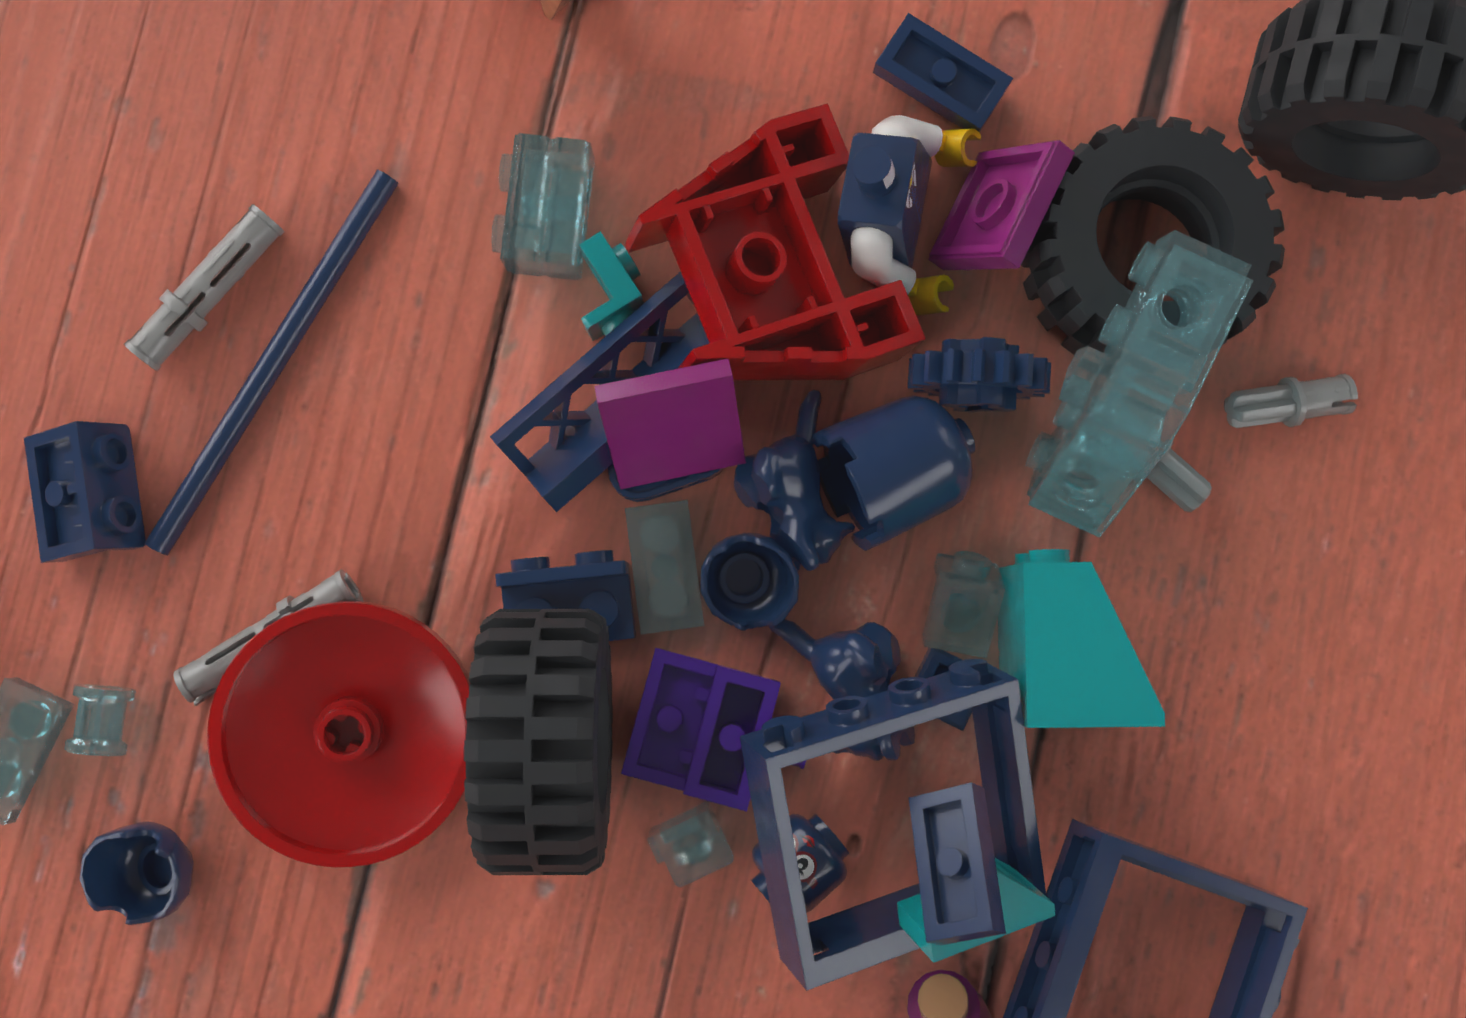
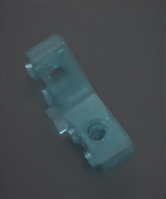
M1176 230L1158 239L1155 245L1147 242L1134 261L1128 277L1129 280L1137 284L1126 306L1123 307L1117 304L1113 308L1100 333L1099 342L1107 345L1104 352L1102 353L1089 346L1076 351L1074 358L1068 366L1060 392L1059 400H1061V403L1053 420V424L1057 427L1051 435L1042 431L1030 450L1026 466L1034 469L1027 491V495L1030 496L1028 505L1099 538L1102 536L1165 454L1187 418L1254 281L1246 277L1252 266L1251 264ZM1165 295L1174 299L1180 308V319L1177 326L1167 321L1163 314L1162 302Z

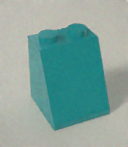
M1042 549L1029 550V553L1015 554L1014 565L996 568L999 669L1017 678L1019 681L1024 727H1165V712L1092 562H1070V550Z

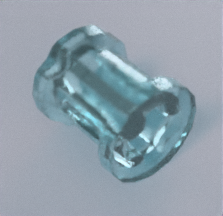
M74 684L73 696L79 698L74 734L73 737L66 739L64 750L70 753L93 756L126 755L127 744L122 741L127 702L135 699L136 689L99 684Z

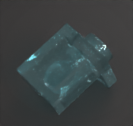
M958 551L954 556L938 553L934 564L936 582L922 634L924 647L987 658L1005 592L999 567L997 564L992 563L989 558L975 552Z
M709 801L650 828L647 837L657 863L665 861L670 875L678 887H683L731 864L734 860L733 852Z

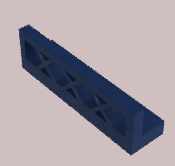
M681 271L490 436L494 443L527 477L556 512L613 463L597 399L584 411H569L571 395L583 384L601 385L678 369L692 349L709 344L698 313L692 316L679 329H665L668 310L684 296H687L694 305ZM631 342H646L643 360L632 370H617L619 355L623 349ZM551 426L548 443L529 459L515 446V443L532 428Z

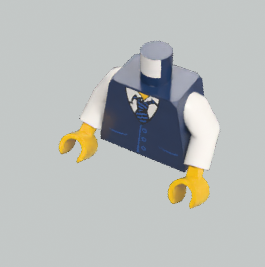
M895 115L882 120L872 129L871 134H854L838 210V226L849 264L858 276L878 287L902 280L916 315L948 312L949 308L942 305L937 292L954 289V284L950 277L943 274L916 278V272L912 269L932 166L931 157L935 155L937 163L942 167H974L977 161L967 158L965 142L981 140V134L976 129H950L942 131L937 125L902 115Z

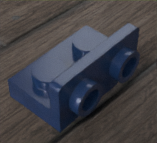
M75 421L24 438L41 563L65 562L107 550H134L146 545L130 429L126 424Z
M613 550L575 554L574 566L550 568L549 557L511 560L512 572L495 574L496 587L502 589L503 609H592L605 617L607 621L606 626H608L609 641L636 638L629 563L625 560L614 561Z

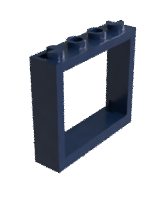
M965 659L950 665L948 672L926 679L921 677L902 678L892 682L888 686L887 691L865 698L860 696L840 697L830 701L826 705V710L803 717L792 715L775 717L766 721L762 725L761 730L740 736L779 956L806 991L919 949L920 947L899 925L897 902L920 894V887L918 883L808 923L781 768L972 707L982 787L985 789L994 856L1016 869L1046 896L1021 696L1017 678L988 664L986 660Z
M1075 819L1071 820L1046 892V897L1055 905V916L1035 924L1003 1018L1067 1017L1120 860L1246 905L1209 1018H1272L1280 1003L1281 988L1293 952L1300 942L1298 937L1308 910L1307 907L1260 887Z

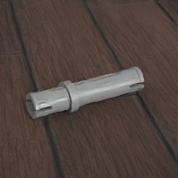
M252 204L248 208L249 211L217 246L208 253L205 259L173 293L167 289L159 299L163 304L130 340L128 339L124 343L126 348L154 370L158 371L162 367L161 364L194 328L200 332L208 324L204 317L234 284L244 276L245 272L275 239L285 232L257 206Z
M341 569L308 592L296 598L290 595L276 603L277 610L268 614L259 622L237 633L195 661L193 660L175 670L173 676L179 691L188 702H193L196 706L205 699L215 694L219 682L231 661L257 633L280 618L307 607L338 601L363 602L358 587L352 578Z

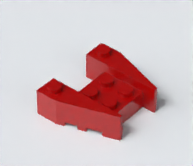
M828 103L769 120L754 131L751 137L730 153L727 151L711 162L707 169L679 190L677 188L638 216L625 242L627 252L630 253L669 241L709 340V344L692 349L678 369L729 359L733 380H845L900 360L926 339L902 280L844 298L804 201V199L828 192L847 169L849 153Z

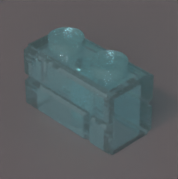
M518 133L514 138L513 154H502L499 167V188L501 192H508L505 215L496 214L494 217L491 243L492 251L501 253L500 259L508 272L532 276L546 275L551 278L571 280L582 278L584 257L579 244L586 240L595 164L591 143L581 139L562 137L551 139L548 136Z

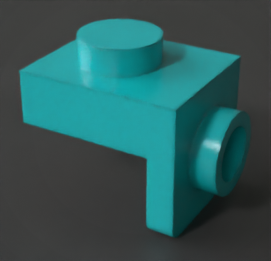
M601 231L579 244L586 264L610 299L581 318L585 330L592 341L599 339L603 335L607 336L644 303L642 294L633 282L634 279L641 276L636 264L622 243L611 248Z

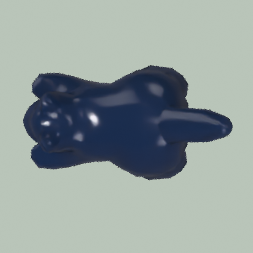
M814 389L808 392L799 407L795 434L782 438L769 447H763L758 450L757 454L745 456L746 463L737 465L734 475V488L737 496L746 507H754L770 515V538L775 539L789 551L797 571L800 570L801 565L806 570L812 571L819 564L828 563L832 554L841 545L842 539L855 530L853 523L836 521L823 507L820 495V467L813 448L814 444L812 443V436L816 433L822 396L819 390Z
M786 619L776 627L769 626L771 631L784 639L800 655L811 662L820 685L833 699L845 696L865 698L887 691L890 679L901 662L898 640L887 628L876 622H867L856 630L835 632L817 640L812 638L795 622ZM914 726L843 748L833 753L849 752L856 756L869 757L876 761L881 760L883 757L887 760H897L900 757V744L908 746L915 743Z

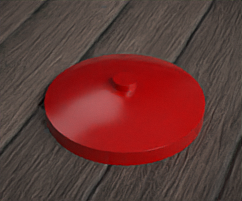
M338 601L307 607L286 615L268 625L242 647L224 672L215 691L208 720L207 746L211 770L220 795L235 818L252 836L274 851L300 862L333 868L357 867L381 862L402 854L431 835L453 811L465 791L466 761H464V740H466L467 728L465 715L466 701L469 698L470 688L468 673L451 647L436 632L409 614L391 607L362 601Z

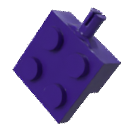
M655 648L621 774L683 791L684 795L747 812L751 796L740 736L761 730L762 725L772 719L781 682ZM806 761L793 764L792 766L804 769Z

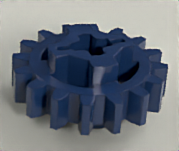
M992 337L962 340L946 339L942 342V352L928 350L925 351V354H912V358H909L908 389H913L915 393H928V396H939V404L951 407L953 411L973 413L978 411L1011 412L1016 410L1017 399L1029 400L1030 397H1045V394H1050L1051 362H1048L1047 358L1034 357V354H1019V345L1007 344L1006 339Z

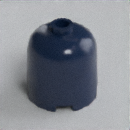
M915 395L903 397L824 428L812 436V443L817 448L823 446L825 457L818 459L820 482L823 491L837 518L849 513L854 524L860 530L853 533L851 538L864 551L874 548L954 507L964 499L970 488L972 480L971 454L975 452L973 435L968 425L961 418L954 419L944 407L929 398Z

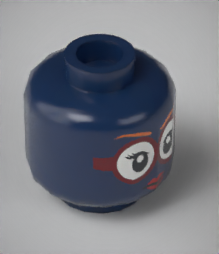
M791 814L789 816L806 913H808L845 880L847 869L843 859L849 852L816 814L809 820L802 815ZM758 842L753 848L752 858L760 872L751 881L769 901Z

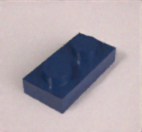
M910 13L906 15L876 61L873 70L875 75L960 128L976 129L979 132L1013 80L1008 74Z
M970 782L909 797L926 942L946 945L1006 934L985 789Z

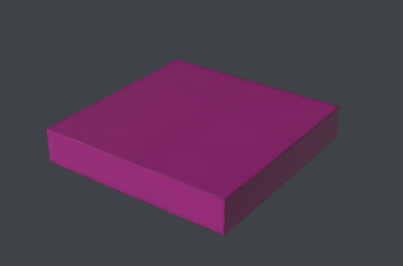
M1060 140L978 153L975 159L977 164L971 168L936 239L928 260L942 270L1020 268L1075 152Z
M729 359L594 386L599 412L620 489L746 463Z

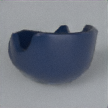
M742 533L727 537L713 546L701 566L700 593L712 615L741 631L765 626H778L785 620L798 601L799 573L791 555L775 539L759 533Z
M140 822L117 828L96 837L82 855L79 880L87 902L94 911H117L126 917L125 924L136 925L148 923L154 919H162L178 910L190 892L194 861L191 852L173 830L155 822Z

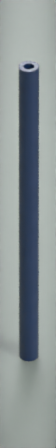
M376 170L145 541V544L161 554L169 555L398 186V182L380 170Z

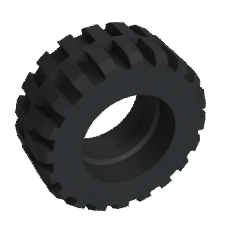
M1301 0L1293 8L1288 7L1268 24V28L1261 34L1238 118V129L1249 154L1257 156L1259 164L1269 171L1278 170L1281 172V176L1284 179L1294 183L1301 181L1310 184L1312 189L1327 193L1331 190L1347 193V197L1364 199L1365 196L1382 197V200L1399 201L1403 197H1416L1420 200L1436 198L1441 192L1454 194L1466 190V0Z
M1152 116L1132 118L1123 130L1121 126L1116 124L1099 130L1088 144L1080 143L1073 150L1075 154L1021 264L1024 268H1030L1031 272L1023 282L1028 300L1033 301L1040 298L1045 307L1037 318L1047 332L1057 325L1067 335L1061 346L1076 356L1082 350L1087 349L1094 353L1092 365L1109 371L1119 364H1125L1127 374H1147L1157 367L1166 372L1182 367L1196 358L1199 359L1227 343L1228 339L1244 331L1256 319V309L1268 303L1276 287L1274 279L1268 276L1282 268L1285 252L1282 244H1274V237L1285 230L1282 211L1280 209L1270 210L1267 199L1275 191L1267 176L1264 175L1257 179L1249 169L1248 165L1254 159L1242 147L1233 153L1222 145L1225 135L1207 126L1199 134L1190 131L1192 125L1190 120L1171 116L1162 127H1156V119ZM1119 200H1143L1159 205L1176 216L1187 229L1196 251V277L1192 289L1187 295L1173 301L1146 298L1127 289L1111 274L1102 259L1097 243L1098 215L1106 205Z
M499 609L486 617L480 625V634L476 636L474 644V661L471 662L469 673V698L466 701L465 719L467 720L466 740H464L466 779L464 787L465 801L468 806L467 827L468 834L472 837L471 849L473 857L477 859L476 863L492 875H588L604 863L605 848H607L612 783L613 705L611 650L608 626H606L607 621L605 617L592 609Z

